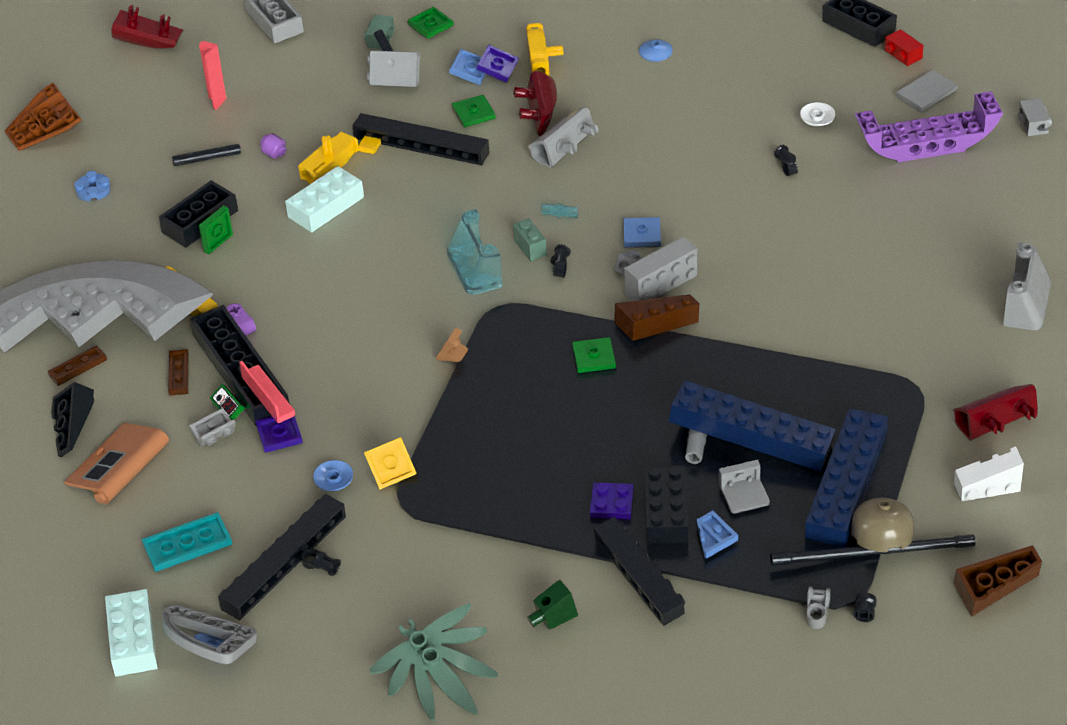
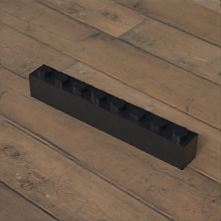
M360 113L352 125L353 135L357 140H362L364 136L381 139V145L482 166L490 153L489 139Z
M327 494L318 499L281 537H278L267 550L263 551L254 563H251L240 576L236 577L228 588L220 593L218 598L221 610L240 621L302 561L301 554L304 550L315 548L346 518L344 503Z

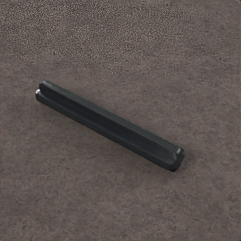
M239 144L176 155L172 157L174 166L237 155L241 153V148Z

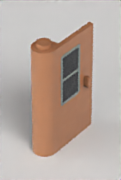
M123 423L64 483L68 486L92 490L96 501L101 504H108L169 443V439L160 429Z

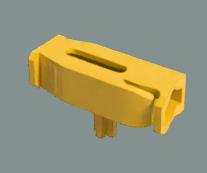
M541 23L528 24L526 32L531 72L538 71L549 76L548 56L563 55V45L546 47L543 25Z
M339 132L333 138L329 135L326 137L322 136V146L298 165L300 179L311 184L335 167L339 166L342 168L352 155L359 151L358 140L344 132Z

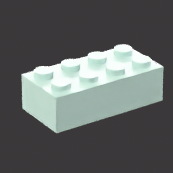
M337 166L285 201L288 218L312 233L364 197L362 181Z
M147 589L105 596L110 655L115 677L158 669L151 604Z

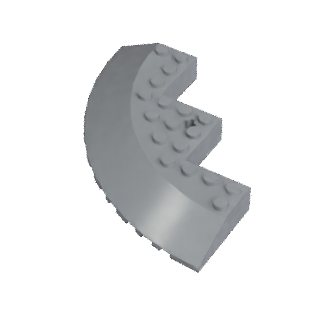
M120 260L93 261L51 269L25 278L0 290V350L3 353L7 352L48 319L80 347L122 313L156 341L213 296V294L198 282L179 272L142 262Z

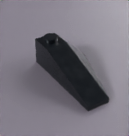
M73 382L55 395L52 401L51 414L52 418L56 420V424L53 427L54 431L58 433L56 446L59 457H63L73 450L94 404V389Z

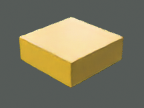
M364 136L358 145L359 151L375 154L381 145V139Z

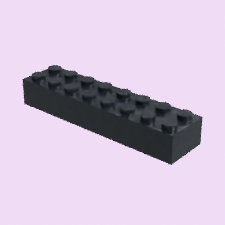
M224 305L190 318L194 338L234 396L245 407L244 410L255 426V421L272 417V415L243 380L239 362L243 361L248 369L259 365L289 403L288 394Z

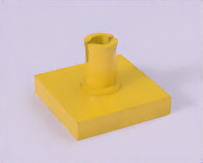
M402 437L364 452L379 489L417 474Z

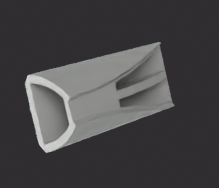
M582 107L560 120L530 144L528 148L530 149L531 157L538 163L552 168L567 153L573 154V152H576L577 144L587 135L595 136L594 133H598V126L593 124L589 109Z

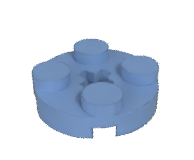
M95 171L87 172L86 175L74 183L78 198L84 201H91V198L100 200L110 193L109 178Z

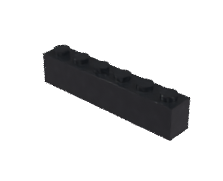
M614 516L594 528L595 540L661 624L665 626L685 614V600L680 593L677 594L673 590L674 588L670 580L664 579L660 568L656 564H652L648 553L639 548L636 538L627 533L628 531L624 523H619Z

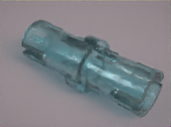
M545 203L541 207L543 209L541 210V215H554L557 218H561V216L578 217V207Z

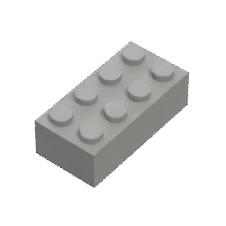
M244 0L247 13L273 43L281 42L304 32L302 16L287 0Z
M681 237L625 267V296L631 301L655 299L684 282L697 276V247L685 237Z

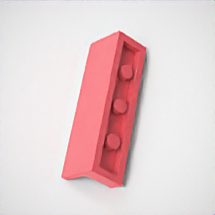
M202 41L199 47L208 97L212 99L213 108L217 110L227 99L217 44Z
M243 361L239 362L243 380L277 423L295 416V410L259 365L248 369Z

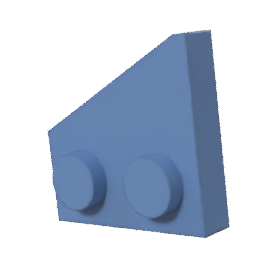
M714 511L697 519V529L706 559L738 541V534Z

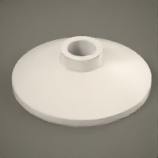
M815 102L805 105L801 109L800 116L809 125L824 126L835 119V110L828 104Z

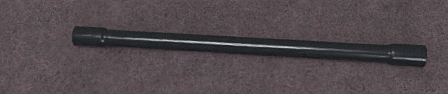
M974 534L948 538L912 541L909 546L902 550L900 547L888 549V552L872 551L862 546L800 552L770 553L771 566L837 558L953 547H975L976 539Z

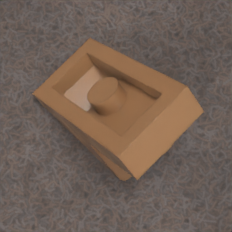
M457 327L454 329L435 359L451 362H460L463 359L468 348L460 343L461 339L458 338L462 333Z

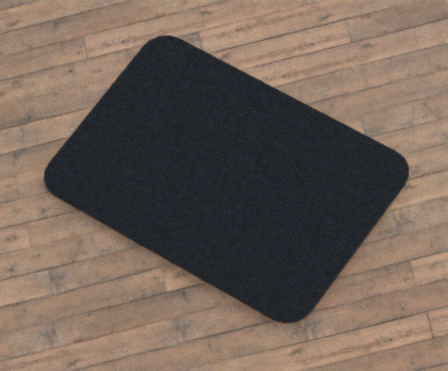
M509 303L489 310L478 321L466 345L468 351L463 359L458 362L411 458L417 474L401 480L398 487L397 497L401 508L415 520L612 562L596 542L594 536V528L609 519L590 518L593 482L634 484L631 519L617 520L619 523H624L628 531L627 533L636 538L639 548L648 553L652 564H656L663 574L806 605L809 587L819 590L830 588V604L828 608L835 610L855 604L856 596L859 593H868L872 586L881 554L771 566L770 553L842 548L805 539V527L807 517L849 408L888 417L887 435L862 503L878 497L898 500L924 413L925 397L915 383L908 378L893 373L671 331L632 341L614 323V320L529 304ZM610 337L616 369L578 373L572 342ZM683 381L693 382L836 429L832 447L822 471L795 464L710 435L706 436L701 462L698 464L689 463L685 459L690 429L669 422L672 403ZM758 460L760 464V480L769 497V505L739 513H731L719 487V469ZM685 466L688 543L647 544L644 467ZM714 511L738 534V541L706 559L697 529V519ZM850 533L846 547L860 546L857 544V539L851 536Z

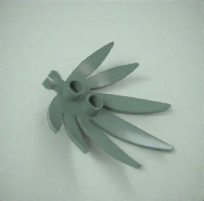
M470 603L441 616L422 631H416L414 621L408 619L411 627L404 629L402 625H399V631L403 636H408L409 640L387 652L369 669L370 674H379L391 669L399 662L389 683L388 695L392 697L403 687L408 677L410 666L414 665L417 693L421 705L431 721L435 720V704L426 671L429 672L444 694L455 704L471 714H478L475 703L466 687L443 659L456 668L475 676L484 678L498 677V673L477 659L442 646V644L470 642L487 633L486 627H467L446 631L458 624L471 609Z

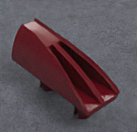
M133 5L128 7V12L120 10L113 22V39L150 48H173L183 32V29L170 25V16L165 21V15H161L160 22L139 16V7L137 6L134 11Z
M534 71L531 73L527 88L515 86L513 95L514 98L528 99L530 109L520 108L519 119H533L537 134L541 136L546 132L551 122L553 109L557 101V88L553 78L545 73Z
M1034 384L1020 385L955 408L953 410L954 421L969 441L991 431L997 434V431L1002 433L1004 425L1024 416L1028 420H1031L1030 416L1034 419L1037 417L1036 388Z

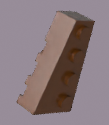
M690 294L615 303L614 323L632 341L698 323L700 303Z
M1031 545L958 568L955 572L953 584L972 617L1039 576L1042 560L1034 546Z

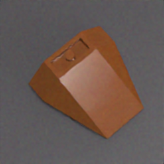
M52 82L31 100L4 131L20 151L70 131L80 124L82 119Z

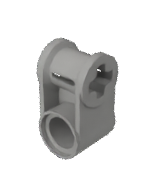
M813 587L808 588L807 621L808 625L813 629H821L826 625L830 604V588L826 590L813 589ZM815 614L821 615L820 618H813L812 616Z

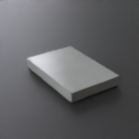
M931 70L897 91L896 97L918 111L923 112L957 91L958 85Z

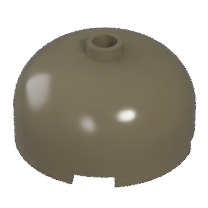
M885 497L872 498L860 504L854 511L851 521V536L857 539L858 545L872 551L888 552V549L900 547L902 550L913 541L914 519L910 510L901 502Z

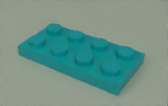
M219 512L141 539L155 572L233 545Z

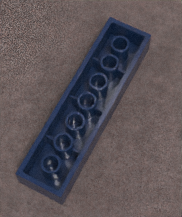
M686 380L683 381L672 403L669 422L820 472L832 447L836 431L834 428Z
M849 408L807 517L805 539L846 547L851 533L853 513L863 501L887 435V416Z

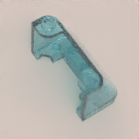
M477 209L469 210L462 214L447 247L448 258L465 292L471 295L503 287L500 253L494 245L487 244L482 246L479 232L480 215Z

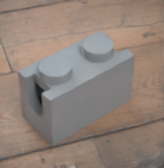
M1041 99L1020 101L1018 115L1027 136L1048 134V127L1052 125L1051 116H1048L1046 105H1043Z

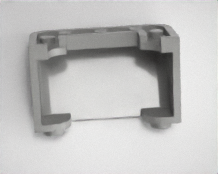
M1018 242L1013 282L1009 284L1007 290L1003 326L1039 330L1044 322L1051 278L1035 247L1029 243Z

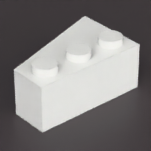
M1017 447L1010 448L1011 452L1001 456L998 453L992 455L993 459L980 463V461L955 470L954 485L960 500L967 501L1020 492L1024 463Z

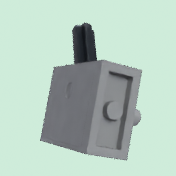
M383 30L376 31L374 36L382 51H370V54H368L367 62L370 64V71L367 72V81H369V85L419 87L420 53L394 52Z

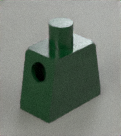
M561 580L555 582L534 599L536 611L527 616V619L533 627L543 622L548 629H553L578 616L572 594Z

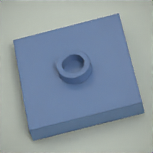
M463 49L459 51L449 70L450 74L478 85L482 83L486 73L476 69L481 56Z
M660 217L624 218V247L661 246Z

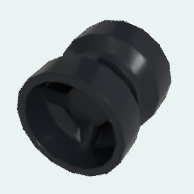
M862 592L856 596V606L853 612L856 620L870 622L874 619L877 599L873 594Z

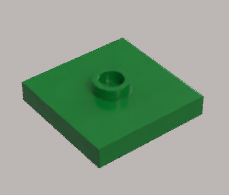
M433 6L408 19V25L429 39L454 26V21Z
M484 94L452 103V109L464 128L496 119V114Z
M222 206L199 225L203 249L208 255L233 235L229 209L226 206Z
M610 337L572 342L578 373L616 369Z

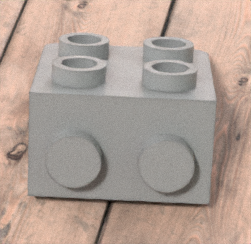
M758 460L719 469V487L731 513H739L769 505V497L760 480V464Z

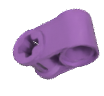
M230 304L226 308L245 335L256 331L253 319L240 304Z

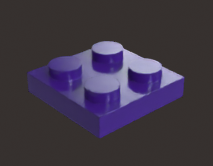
M488 45L476 69L507 83L519 58Z
M295 416L280 423H277L273 417L255 421L265 453L303 443Z
M593 482L590 518L611 519L615 516L616 519H631L634 484Z

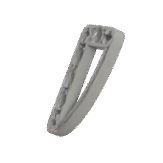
M177 605L167 607L162 613L163 631L173 642L196 655L218 663L229 664L234 662L257 642V630L249 626ZM175 625L218 637L225 641L218 647H214L187 635Z

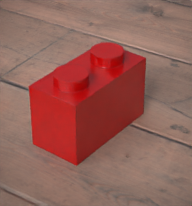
M900 29L885 37V51L906 66L923 58L924 45Z

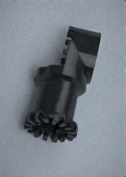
M784 144L782 146L779 145L780 147H777L778 149L774 151V156L781 160L785 175L791 176L798 172L797 163L795 164L796 156L790 153L789 148Z
M558 244L554 249L555 254L551 257L550 262L555 267L553 268L555 269V271L553 270L555 272L553 276L564 278L567 270L566 258L570 255L571 250L565 244Z
M314 548L306 549L301 554L302 564L305 568H321L327 571L330 576L336 575L337 569L341 566V560L333 559L327 556L325 552H320L317 549L314 550ZM309 556L316 557L314 561L309 562L305 560Z

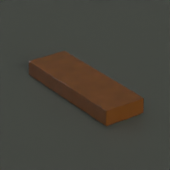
M96 345L49 370L48 375L59 386L107 360V357Z
M188 349L169 351V396L188 394L189 351Z

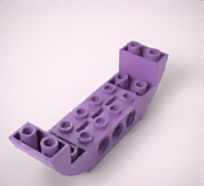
M992 91L975 94L972 111L879 125L872 110L855 113L870 147L878 154L895 159L897 162L965 152L966 148L985 138L998 124L1003 115Z

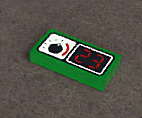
M223 384L210 397L219 410L222 408L225 410L231 420H235L245 409Z

